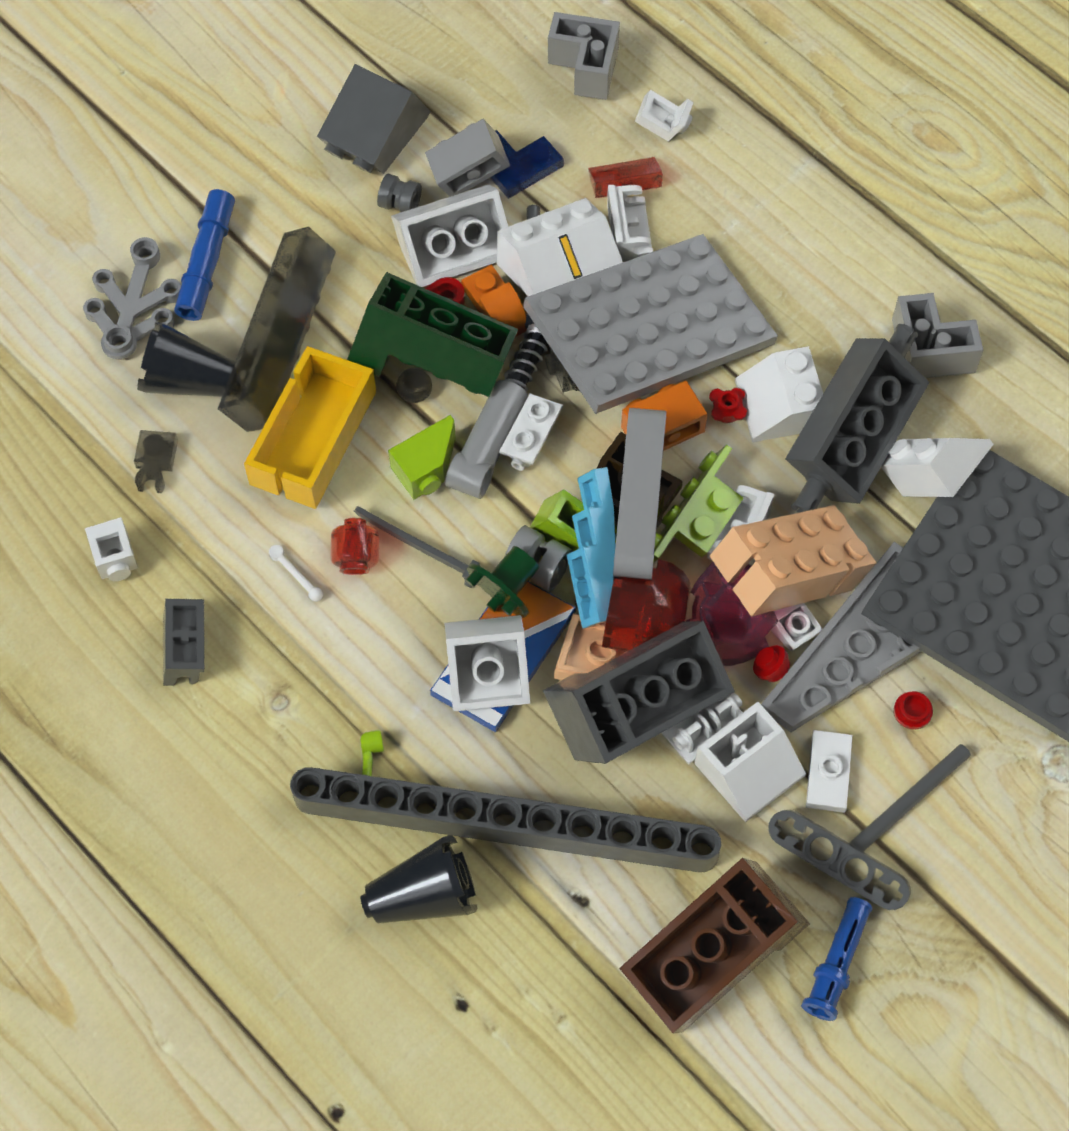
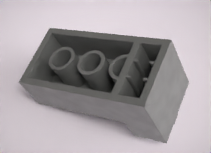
M704 621L682 622L589 673H574L546 688L543 692L574 760L606 764L734 693L735 690Z

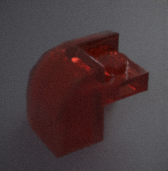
M658 558L657 567L653 568L652 580L616 576L606 618L602 647L628 652L672 627L685 622L691 587L690 580L684 571L673 563Z

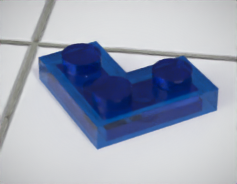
M495 130L500 138L510 166L490 178L508 199L564 166V158L544 136L516 152L505 138Z

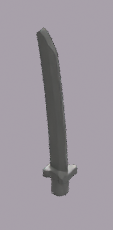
M359 506L356 507L354 512L365 521L462 573V577L465 579V586L472 588L466 582L469 576L467 571L469 565L426 544ZM472 560V562L470 563H474L480 566V563L475 560Z

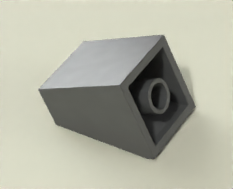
M354 64L317 137L326 144L324 150L333 156L343 159L344 155H347L354 159L352 164L361 170L371 173L375 169L384 174L428 118L431 111L412 91Z

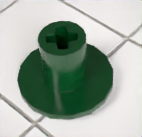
M513 546L491 573L479 565L470 564L467 567L469 576L466 582L472 587L478 584L492 597L486 605L491 611L495 612L502 605L501 609L510 616L513 613L525 618L529 611L517 594L540 567L528 553L517 546Z

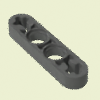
M782 810L774 814L770 819L768 825L769 834L778 845L887 910H897L903 907L909 900L911 886L903 875L799 812ZM790 817L795 820L793 827L803 834L806 833L807 826L813 829V833L805 839L802 850L796 846L801 841L800 838L792 834L785 838L780 835L782 828L777 825L779 820L787 821ZM818 837L827 838L833 845L832 856L827 860H819L811 852V844ZM859 858L867 864L868 874L864 880L853 881L847 876L845 867L849 860ZM876 868L884 873L878 880L888 885L894 880L900 883L898 891L903 894L901 900L899 898H893L890 902L885 900V890L877 885L873 887V892L865 888L874 879Z

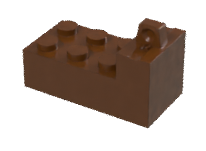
M741 858L619 969L673 1034L682 1033L774 951H781L810 923L756 861Z

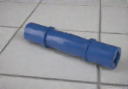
M214 189L208 194L202 217L198 221L199 232L191 251L188 269L181 278L182 285L174 311L179 317L186 320L197 321L202 318L209 291L213 286L211 279L219 259L223 237L229 231L228 225L235 204L234 196L224 190Z

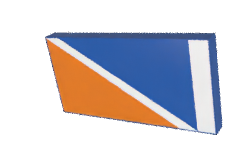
M528 581L517 596L529 611V614L522 618L525 636L528 682H530L570 622L573 613H576V607ZM500 605L495 612L487 607L479 619L508 617L509 615L501 609L503 606ZM447 665L431 688L430 694L432 697L453 708L449 665ZM514 705L459 712L496 733Z

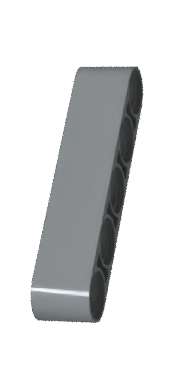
M629 408L613 576L652 580L667 412L664 410Z

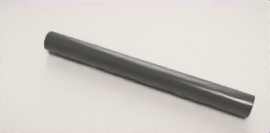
M962 744L958 745L857 835L850 844L864 852L971 756L969 750Z

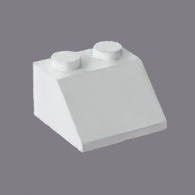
M809 346L772 353L735 378L736 387L745 392L743 407L747 409L745 418L752 443L800 434L823 395Z
M900 439L894 443L892 449L888 452L889 454L881 468L903 497H954L994 444L990 439Z
M521 615L445 623L453 711L530 704L525 636Z

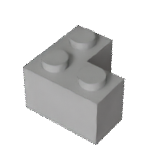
M554 12L548 35V64L575 68L574 95L607 100L619 50L620 22Z
M934 293L898 296L892 317L894 332L898 324H905L913 328V332L918 333L917 339L914 340L905 356V359L925 378L976 373L983 353L976 319L940 323Z

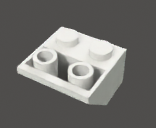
M756 702L697 747L695 765L745 822L806 775L785 731L759 702Z

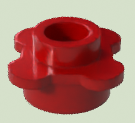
M718 388L712 390L709 395V399L713 402L712 418L723 423H732L736 420L744 419L747 415V409L743 407L745 392L740 388H733L731 391H722ZM730 402L731 406H726L725 403Z

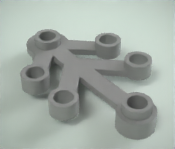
M148 237L135 240L130 247L135 267L126 296L116 285L113 273L110 270L100 269L92 277L96 290L100 293H105L119 312L120 316L117 325L108 317L105 305L101 299L91 298L83 305L86 318L91 322H96L103 332L101 339L103 352L113 359H124L133 354L137 348V341L149 335L152 330H155V322H158L159 319L168 318L163 323L172 328L174 327L175 322L172 312L167 308L155 310L151 318L133 326L134 319L160 303L164 301L176 303L181 288L178 280L167 279L159 288L141 297L149 270L155 267L160 260V252L156 241ZM102 279H109L106 283H99ZM169 289H177L174 293H166ZM93 308H100V310L95 313L90 312V310ZM118 342H125L121 345L115 346Z

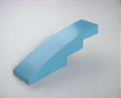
M607 467L593 469L577 478L584 510L572 516L579 549L567 554L582 629L606 621L613 586L616 545L614 505Z

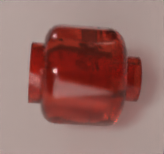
M345 519L344 525L334 528L331 532V562L336 567H339V572L343 574L363 575L369 573L370 568L374 567L379 561V532L374 527L366 525L365 519Z

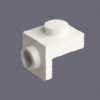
M650 90L643 98L635 122L669 142L678 132L683 134L692 121V115L689 113L693 101L686 99L680 106H677Z

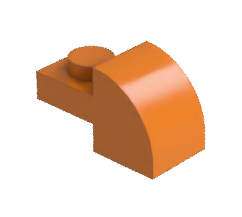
M492 264L461 280L465 293L480 313L517 328L516 336L526 332V314L522 303L511 283L505 284Z

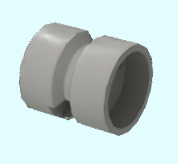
M524 525L512 539L506 554L513 546H517L528 553L540 567L530 581L551 592L559 584L568 568L567 554L571 553L572 549L553 539L545 542L544 534Z

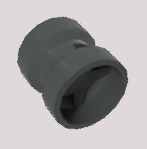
M388 173L381 182L377 196V205L388 210L391 208L399 209L400 213L417 208L421 198L422 185L412 180L408 182L400 181L398 176Z

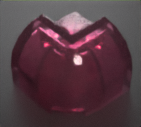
M712 562L690 591L695 596L692 606V619H688L686 622L704 621L723 666H733L755 658L762 649L769 647L765 636L778 622L774 611L751 617L733 591L735 585L752 566L750 564L744 568L734 582L728 583L715 563Z

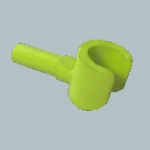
M380 730L365 732L361 736L360 742L363 753L362 775H372V753L384 752Z

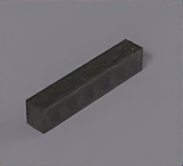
M309 226L283 234L217 408L246 432L263 429L283 392L294 365L299 358V351L310 328V321L316 305L321 298V291L326 277L331 271V264L336 251Z

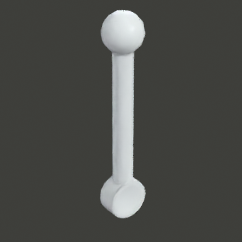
M271 546L269 549L270 558L273 561H280L309 592L308 596L312 601H320L323 597V591L319 587H314L284 556L282 546Z

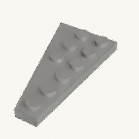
M893 542L762 702L761 705L777 723L788 731L793 732L922 652L919 650V647L913 644L910 645L900 636L897 637L886 628L861 614L865 605L903 549L896 542Z

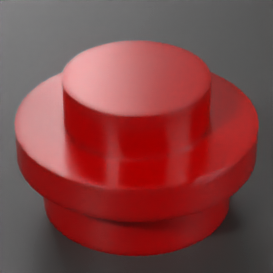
M779 645L762 649L757 654L753 664L754 674L759 679L767 680L768 682L779 681L790 669L788 653Z
M916 691L906 692L896 700L894 716L898 723L905 728L912 730L921 729L930 722L933 716V706L924 694Z

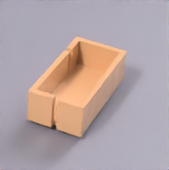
M835 505L732 527L710 555V558L728 583L734 582L753 558L755 559V563L733 588V591L751 617L825 598L828 594L833 596L852 591L877 563L869 553L865 543L858 538L847 523L845 516Z

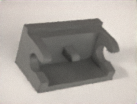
M165 598L163 614V686H174L178 677H189V683L195 684L199 681L200 672H204L205 669L204 599Z

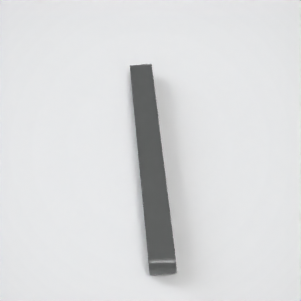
M313 767L298 770L290 781V789L297 808L311 815L692 872H707L713 869L717 864L721 849V838L718 832L705 825ZM309 785L319 787L315 795L303 796L300 794ZM354 791L358 793L357 798L351 802L339 800L344 792ZM385 797H393L397 800L396 804L390 808H382L378 805V802ZM426 802L436 806V809L429 814H422L416 810L420 804ZM463 808H469L476 812L468 820H462L455 816ZM501 814H509L515 818L507 826L499 825L494 821ZM540 820H548L554 824V827L549 831L542 832L537 830L534 824ZM584 825L593 830L591 836L583 838L573 832L576 827ZM619 831H625L633 839L628 843H619L612 836ZM658 837H664L669 839L673 845L668 849H659L653 845L652 841ZM697 843H704L712 849V852L708 855H699L693 851L692 846Z

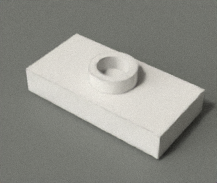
M813 730L806 808L845 813L847 809L853 735Z

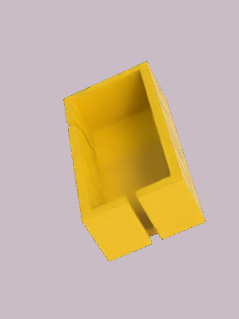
M307 346L293 371L295 379L289 378L244 462L249 485L278 496L284 490L286 499L316 509L376 394V385L373 369Z

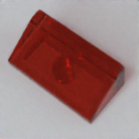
M655 157L588 168L595 198L606 197L608 185H639L642 187V190L662 187L663 174Z

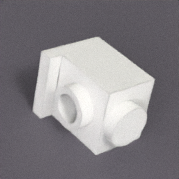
M121 517L85 528L95 565L101 579L109 578L111 581H121L130 576L131 570L138 568L130 539Z

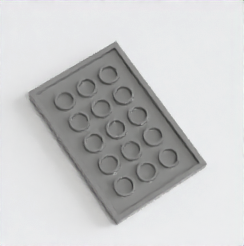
M704 234L525 298L523 305L595 414L659 390L666 385L677 383L772 346L778 337Z

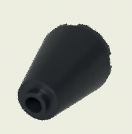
M155 322V330H152L141 364V368L146 371L144 380L138 378L137 390L157 394L227 397L229 391H237L242 371L235 370V361L164 323Z
M452 835L442 837L366 884L365 894L360 896L366 917H373L377 923H389L475 913L477 911V904L470 905L469 898L476 896L474 884L463 852L455 854L451 845L458 843L455 837Z

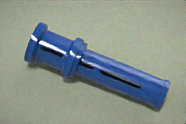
M857 897L848 898L846 909L835 933L825 963L819 964L813 974L816 980L810 996L804 998L801 1007L803 1010L819 1019L826 1021L836 1020L838 1015L836 1006L842 991L848 989L850 984V976L847 972L869 914L873 909L872 905Z

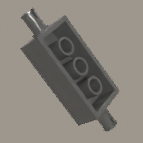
M898 324L889 342L885 338H856L785 458L807 481L798 498L791 506L793 510H797L796 513L817 509L824 495L831 501L861 503L888 456V452L892 449L930 383L905 359L914 340L918 337V333L913 332L914 329L910 326Z

